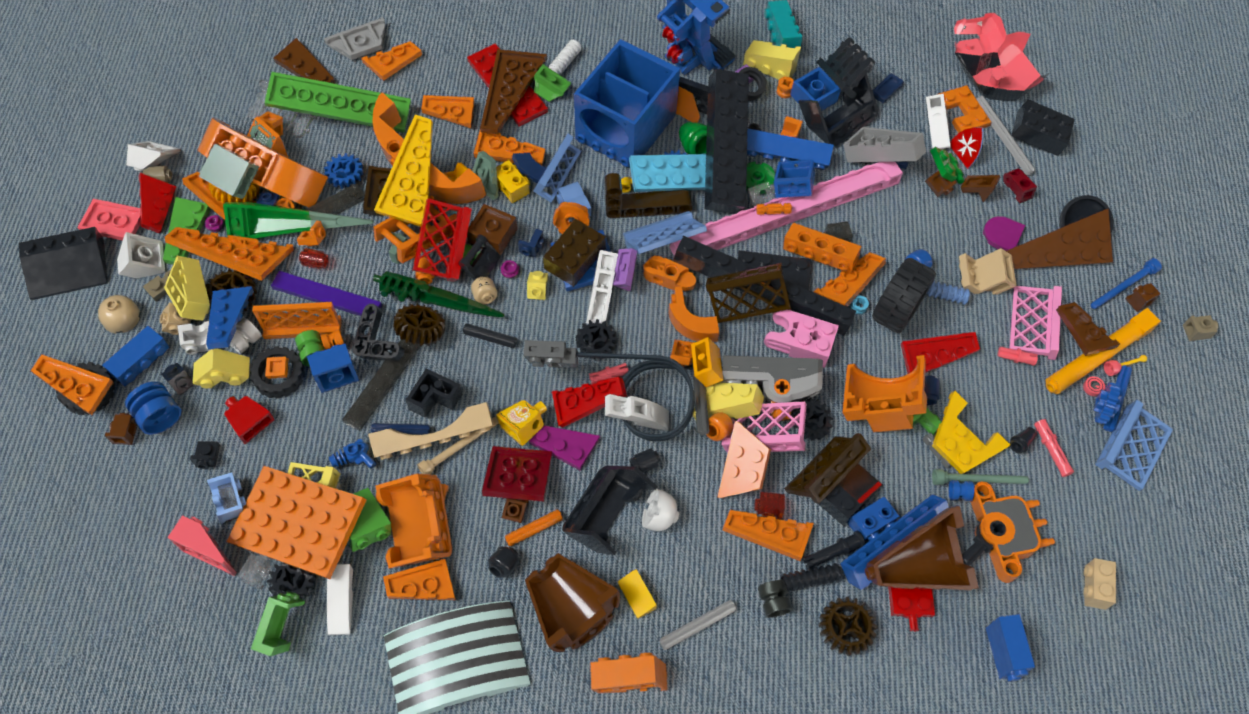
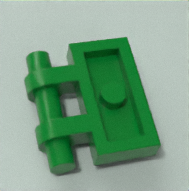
M936 146L932 148L930 152L941 177L951 182L957 180L958 184L963 183L964 174L958 167L956 157L944 149L941 150Z

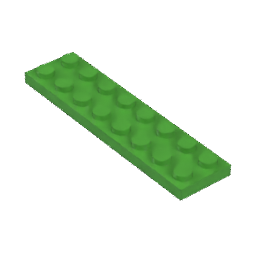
M271 72L264 103L268 107L373 126V110L376 100L381 93ZM385 94L395 103L402 120L393 130L405 133L411 99Z

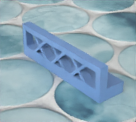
M567 134L533 190V192L549 202H552L555 198L558 188L563 184L581 150L570 144L574 138L570 134ZM567 149L575 154L574 157H567L565 151ZM565 162L567 169L560 170L558 163ZM558 174L560 181L553 182L551 175ZM544 187H551L552 195L543 191Z

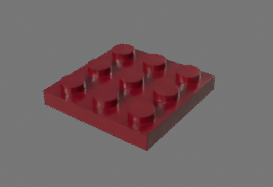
M492 446L482 488V496L544 502L552 451Z

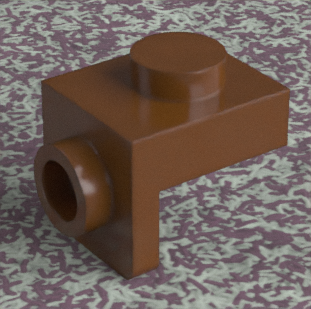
M939 170L925 180L937 197L942 194L945 196L954 190L952 186L957 183L955 180L950 182L941 177Z

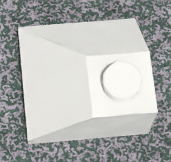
M151 141L128 144L127 166L134 167V170L143 171V169L156 166L180 152V149Z
M126 232L117 259L118 274L132 278H142L164 273L165 264L162 241Z

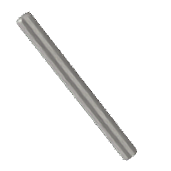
M984 96L977 97L976 100L991 121L990 125L1024 173L1027 176L1032 175L1035 172V168Z

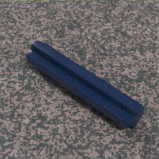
M373 423L371 425V433L392 428L411 435L430 434V425Z

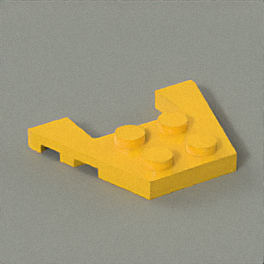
M956 391L950 393L948 398L950 400L944 409V417L942 423L939 424L932 447L960 474H963L1006 449L1010 444L998 432L994 433L986 444L978 439L957 418L968 402Z

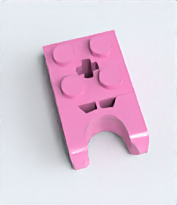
M791 310L774 312V322L784 327L786 331L782 333L769 332L765 336L764 344L771 349L787 353L793 358L822 359L823 367L825 368L839 325Z

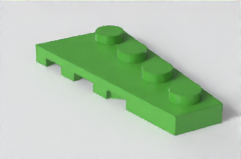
M176 197L168 233L176 227L199 230L200 232L211 208L206 203ZM166 243L163 260L165 263L173 265L177 256L188 257L190 252Z

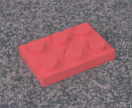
M93 199L77 228L81 230L96 227L103 237L123 241L126 232L136 234L141 224L140 208Z

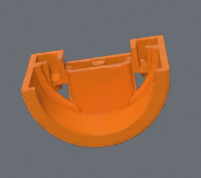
M917 356L918 363L916 368L911 373L898 378L874 377L861 371L855 364H848L842 411L846 420L867 419L873 432L913 429V415L925 414L927 408V395L924 391L925 356Z

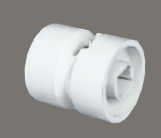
M244 318L236 325L237 330L230 345L239 354H242L248 349L249 342L255 343L262 335L248 319Z

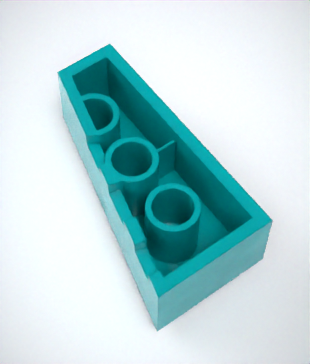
M768 1L767 8L764 10L765 19H768L767 27L768 31H771V43H774L775 46L784 44L788 48L801 47L803 36L801 33L798 34L799 27L795 25V17L792 16V10L788 1Z

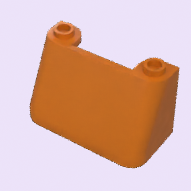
M417 473L375 485L376 499L381 505L388 506L394 547L389 548L386 553L388 568L442 559L452 554L442 485L436 475Z

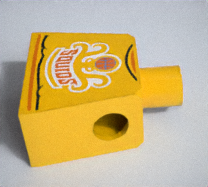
M521 400L497 413L496 417L501 429L523 446L543 428L544 423L541 414L546 412L547 408L541 401L531 406L525 400Z

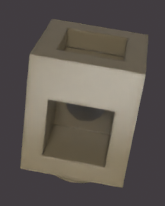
M1211 315L1190 316L1183 324V328L1189 341L1211 339L1218 332V322L1212 320Z

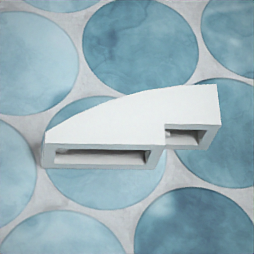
M350 564L337 565L331 579H327L328 635H350L353 568Z

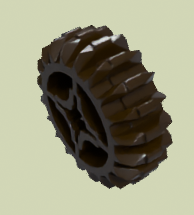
M230 268L227 272L221 270L219 275L214 273L215 278L209 279L210 284H205L210 309L213 291L240 288L238 287L239 284L244 287L252 286L254 291L252 296L248 298L249 303L247 306H252V301L256 300L255 294H257V289L252 277L236 270L232 271Z
M418 303L416 305L409 304V306H403L402 309H398L394 316L393 327L396 335L400 336V340H406V343L419 344L421 347L423 344L430 346L431 343L436 344L437 341H440L445 332V319H443V315L439 314L438 310H433L432 307L420 306Z
M840 597L836 599V603L830 601L829 607L825 606L823 609L825 614H821L819 617L822 622L818 626L824 629L820 632V636H827L824 643L828 644L831 642V650L838 647V654H842L845 650L847 656H850L852 651L855 655H859L860 650L865 652L868 649L867 645L871 646L874 643L872 639H875L877 636L874 630L878 628V625L872 623L876 620V617L869 616L872 610L864 609L865 602L858 605L857 598L850 602L849 597H845L844 602ZM849 611L853 614L850 616H845L842 613L839 614L837 612ZM858 617L863 623L864 632L857 623ZM832 620L839 629L838 635L833 630ZM851 620H853L850 624V629H847L845 633H843L844 629L846 628V623H849ZM850 636L854 639L857 638L858 641L848 642L843 640V638Z

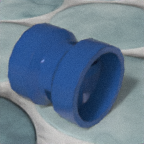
M950 480L948 487L949 499L958 500L961 498L964 501H972L974 497V483L972 481L960 483L958 480Z

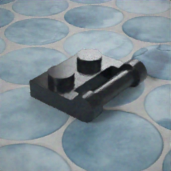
M481 234L477 236L475 244L465 258H462L458 263L474 281L479 277H487L501 258V255L487 242V238ZM482 247L483 249L480 251V253L478 254V256L476 257V259H475V260L473 261V263L471 264L470 262L472 261V259L475 257V255L477 254V252H478V251L480 250V248Z

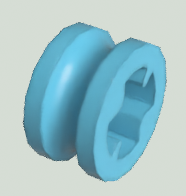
M857 296L852 301L850 307L856 310L855 314H863L866 312L869 302L866 297Z

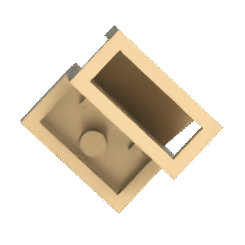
M1002 248L977 260L966 253L959 256V269L962 275L961 284L963 288L969 289L973 294L992 291L993 295H998L1017 286L1012 255Z

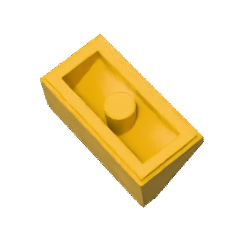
M637 569L617 582L637 619L656 610L657 605Z

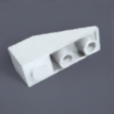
M944 94L926 97L932 147L936 146L939 149L950 148Z

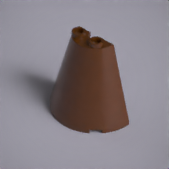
M557 553L546 561V567L543 570L531 572L529 577L525 579V583L548 647L555 652H565V648L571 647L574 650L586 644L608 625L614 617L612 614L614 607H619L620 593L614 586Z

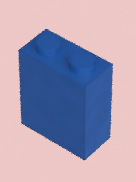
M1020 614L998 617L986 627V632L999 679H1008V682L1021 680L1022 676L1029 675L1028 672L1035 668Z

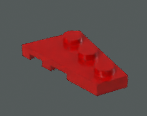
M140 173L141 227L160 234L176 186Z

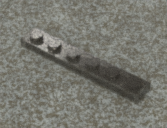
M406 340L398 342L404 348L403 357L399 361H385L343 417V423L361 431L421 347L419 344L406 343Z

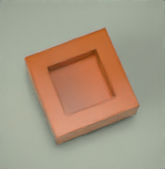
M287 357L267 358L265 376L268 379L287 378L289 359Z

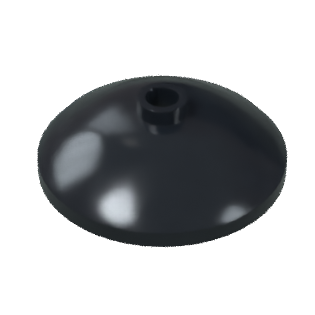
M1083 195L1070 200L1064 206L1060 214L1059 225L1062 228L1108 209L1110 233H1112L1114 220L1110 208L1103 200L1095 196Z

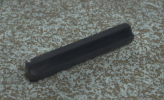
M468 323L463 327V334L510 348L516 347V337Z

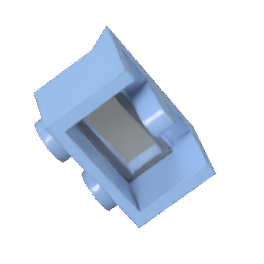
M231 472L208 479L207 482L212 492V499L220 524L222 525L227 520L239 517L243 507L246 505L244 496L240 497L239 491L242 490L239 478L235 479Z

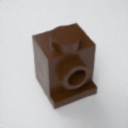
M1152 283L1136 287L1133 290V294L1125 299L1136 312H1139L1152 305L1161 293Z
M128 413L115 414L109 426L110 433L106 432L105 437L112 444L132 445L138 424L132 415Z

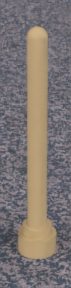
M496 416L492 418L493 426H489L490 429L499 424ZM474 430L470 433V436L462 438L433 459L423 460L418 463V469L422 474L431 475L435 466L485 432L478 433V430Z

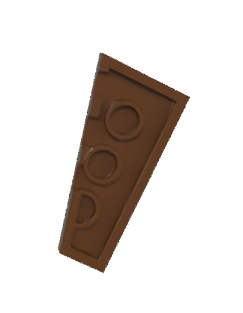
M297 38L273 57L275 63L297 77L335 83L334 78Z

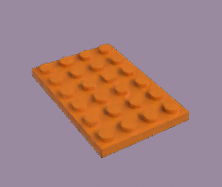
M263 466L246 501V505L243 507V511L240 513L226 542L331 579L366 503V499Z

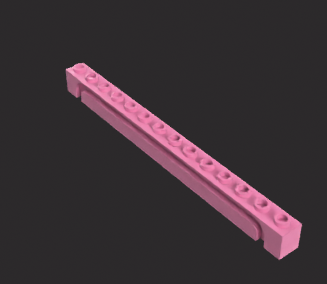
M895 161L866 165L859 170H852L845 175L836 176L825 182H819L813 186L812 196L775 198L770 202L764 203V206L771 203H781V205L783 203H791L792 211L790 214L781 212V214L764 213V215H758L756 213V206L748 210H741L737 214L725 216L715 222H708L706 224V232L688 238L719 250L899 184L903 172ZM681 240L670 243L669 248L674 256Z

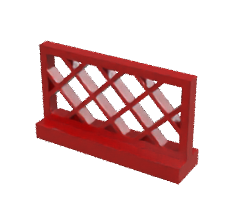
M426 199L412 271L444 278L450 282L459 280L461 267L458 263L463 258L472 208H462L433 199ZM430 204L437 206L441 213L433 217L429 211ZM448 210L457 211L456 219L452 222L445 213ZM440 215H443L448 223L440 228L435 220ZM430 221L433 222L437 229L432 234H429L426 229V224ZM447 226H450L453 231V237L447 239L442 231ZM439 232L445 242L437 246L431 236ZM429 239L434 248L426 253L422 244L423 241ZM445 243L450 249V253L446 257L439 250V247ZM434 250H436L441 258L436 263H433L428 256ZM424 256L430 264V267L426 269L418 267L419 260ZM443 261L447 267L446 274L440 273L435 265Z

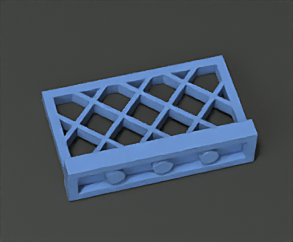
M688 211L625 232L623 236L626 248L635 249L638 254L679 241L683 236L691 237L706 232L707 228L706 225L693 219L692 212Z
M1135 400L1125 407L1117 422L1116 429L1111 433L1095 465L1100 469L1106 467L1140 491L1144 488L1173 429L1144 410L1142 402ZM1140 415L1146 419L1147 425L1140 424ZM1155 427L1165 431L1162 437L1157 436ZM1149 428L1152 438L1146 439L1142 429ZM1132 430H1137L1139 440H1133ZM1153 441L1156 450L1150 452L1147 442ZM1135 443L1142 444L1144 453L1138 454ZM1129 444L1132 452L1131 455H1125L1124 445ZM1146 456L1148 466L1142 467L1139 457ZM1127 458H1134L1137 468L1130 469ZM1121 459L1125 470H1120L1114 466L1115 461ZM1138 471L1140 476L1139 482L1133 479L1131 472Z

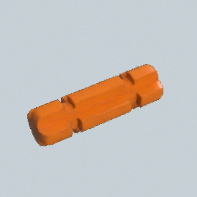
M781 203L766 204V206L764 204L756 205V213L758 215H764V213L781 214V212L790 214L792 211L791 203H783V205Z

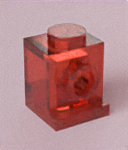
M760 492L759 497L754 500V511H757V514H761L763 517L777 516V519L782 520L785 494Z

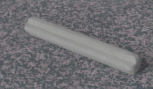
M729 600L660 638V645L664 650H667L735 612L736 606L734 602Z

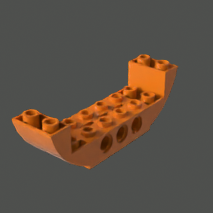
M212 117L197 149L201 154L208 158L214 144L224 146L259 166L252 182L296 203L314 209L328 179L326 175L297 163L238 132L227 123Z

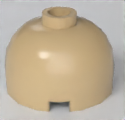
M113 295L103 300L100 304L98 318L107 331L111 333L122 331L125 333L133 329L139 322L140 309L132 299L123 295Z

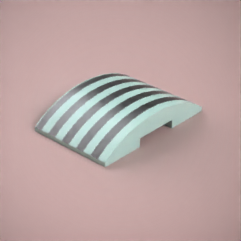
M510 601L490 602L443 612L412 622L384 635L398 714H430L444 710V707L486 695L489 697L530 685Z

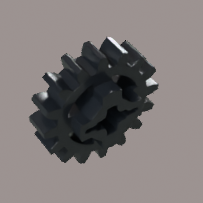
M596 319L595 323L589 320V325L583 323L582 329H577L578 335L575 336L577 341L576 347L580 348V352L610 353V350H615V344L617 343L616 331H612V325L606 326V321H603L601 324L599 319Z
M812 397L807 400L804 398L800 401H805L807 404L804 439L810 437L811 441L819 440L829 434L828 429L833 426L829 423L833 418L828 416L831 411L825 410L826 404L820 405L819 399L814 401ZM795 408L791 411L795 415L793 418L800 413L801 408Z
M282 563L280 566L275 564L276 571L269 572L273 578L267 580V583L271 585L268 589L271 593H274L273 596H277L278 593L287 594L285 593L286 591H292L299 594V598L302 599L303 595H310L308 589L315 588L311 583L316 581V577L312 575L313 573L302 569L294 570L292 569L296 568L285 563ZM290 574H291V576L293 577V584H294V586L291 584Z

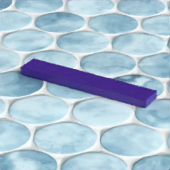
M282 271L278 272L271 284L274 290L316 303L332 302L335 309L358 316L362 315L363 309L368 304H375L380 309L382 307L380 301Z

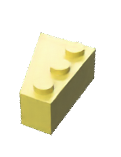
M753 40L745 52L743 65L747 64L749 67L757 68L762 73L778 80L786 76L791 78L797 68L801 47L788 48L784 44L775 46L770 42Z
M177 256L164 289L180 317L203 321L205 315L210 310V303L199 260Z
M719 382L705 387L708 418L717 412H723L730 418L735 417V419L760 414L764 395L756 384ZM694 408L692 416L696 420V411Z

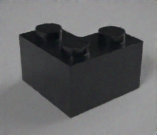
M426 368L405 400L410 411L426 418L436 402L453 410L463 394L460 384Z

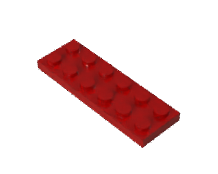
M496 43L467 57L468 63L488 88L497 50L500 49ZM529 86L510 116L520 127L548 113V108Z

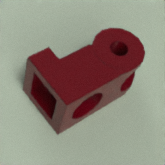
M1017 168L1003 175L1005 185L1015 193V199L1019 204L1033 198L1037 186L1021 169Z

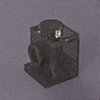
M848 221L827 224L825 232H823L851 242L853 237Z

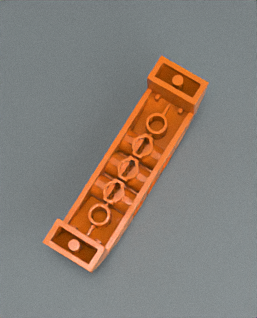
M382 92L374 106L373 128L385 157L393 166L404 141L393 128L402 120L395 103ZM431 163L429 196L433 195L434 200L449 204H464L477 201L486 196L482 179L471 169L468 168L460 177L452 182Z

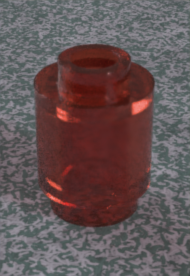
M305 248L300 252L299 261L302 266L315 269L327 267L329 257L323 251Z

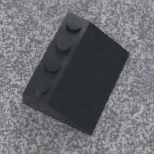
M96 227L19 243V257L30 300L108 284L104 238Z

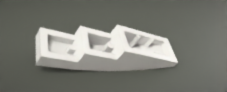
M599 250L586 319L587 324H589V320L595 323L596 319H599L601 324L603 321H606L618 257L617 253Z

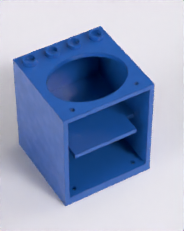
M620 39L574 93L575 139L579 143L585 144L593 150L599 151L608 158L614 159L623 166L630 168L629 157L645 155L676 116L680 68Z

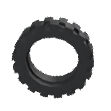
M275 346L274 349H265V352L259 353L257 359H254L251 363L253 365L250 367L251 381L263 396L265 394L268 398L276 397V399H280L282 396L287 397L293 391L296 392L298 386L303 384L305 367L299 355L292 349L290 351L287 347L280 348L279 346ZM287 357L293 365L291 376L280 384L272 385L265 383L262 380V374L266 368L267 358Z
M83 362L76 366L110 378L114 382L113 377L100 364L95 365L93 362L85 364ZM114 383L98 405L97 411L102 410L104 405L107 406L110 402L109 399L113 398ZM56 390L58 400L70 412L74 414L76 412L78 415L87 413Z

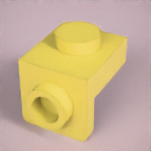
M541 271L529 273L527 281L528 299L545 300L548 273Z

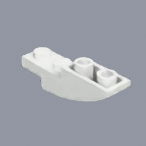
M611 394L605 396V416L633 421L634 425L664 431L669 430V411L661 405L634 396L627 398Z

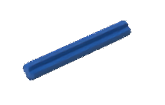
M1126 365L1122 366L1116 384L1121 387L1119 391L1122 396L1120 408L1114 418L1110 417L1109 422L1107 421V424L1103 426L1104 430L1113 432L1116 429L1130 380L1132 368Z

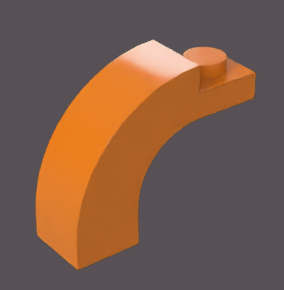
M682 286L674 287V294H671L668 314L675 329L686 338L697 342L707 337L713 342H718L719 328L717 316L698 317L690 313L684 303Z

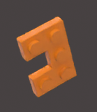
M967 85L939 93L944 94L946 110L959 106L964 116L954 118L952 121L958 133L972 127L986 128L990 126V119Z

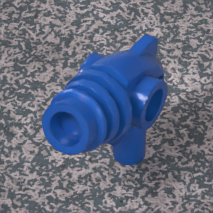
M358 439L354 443L343 447L344 452L339 449L340 454L335 452L337 456L332 454V456L328 457L334 468L339 467V463L343 466V461L345 465H348L346 460L349 463L355 462L357 465L364 462L370 469L376 466V462L367 454L369 445L363 442L362 439Z

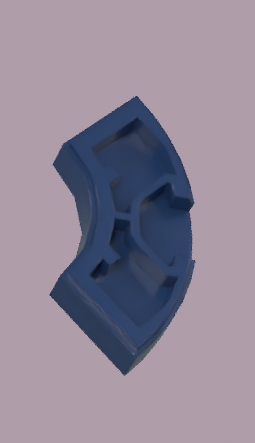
M514 153L512 155L518 170L538 184L547 167L538 164L530 153Z

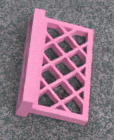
M1054 286L1053 289L1014 287L1010 349L1017 350L1020 348L1022 351L1048 356V359L1056 360L1059 352L1060 316L1056 309L1061 305L1062 287ZM1018 292L1026 293L1029 297L1023 301L1017 295ZM1039 294L1048 295V299L1042 303L1036 296ZM1033 300L1038 306L1031 309L1026 303ZM1021 306L1028 311L1023 316L1016 311ZM1041 308L1047 313L1042 319L1035 313ZM1030 315L1037 320L1033 325H1030L1025 320ZM1020 322L1027 327L1022 332L1015 327ZM1039 324L1046 329L1042 334L1034 329ZM1029 331L1036 336L1032 341H1029L1024 336ZM1021 338L1026 345L1023 347L1014 346V341ZM1040 340L1045 345V349H1038L1033 344Z
M805 401L762 404L761 411L763 414L756 420L751 416L737 420V422L742 423L749 418L753 423L746 429L751 431L757 426L761 432L756 436L762 443L771 448V452L805 451L804 430L807 406ZM794 408H801L800 413L795 418L789 414ZM775 409H780L782 413L775 419L769 415ZM787 416L791 421L783 428L778 422ZM768 417L772 422L763 429L759 423ZM796 424L799 427L798 434H789L787 431ZM775 425L781 429L776 435L768 433ZM731 434L724 438L721 444L727 453Z

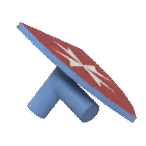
M972 127L965 129L950 141L951 149L967 169L972 166L981 151L983 128Z

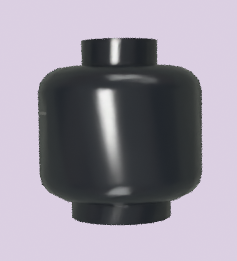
M498 547L488 559L489 571L498 578L509 577L519 565L517 551L512 547Z

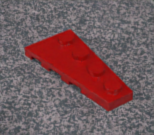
M618 376L600 380L594 384H583L577 388L569 387L563 391H552L558 426L563 428L604 408L605 396L609 394L626 397L623 379Z

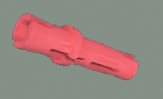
M1046 419L1037 421L1034 426L1042 438V444L1046 446L1058 467L1061 476L1066 477L1073 474L1074 470L1059 446L1056 434H1053L1048 426Z

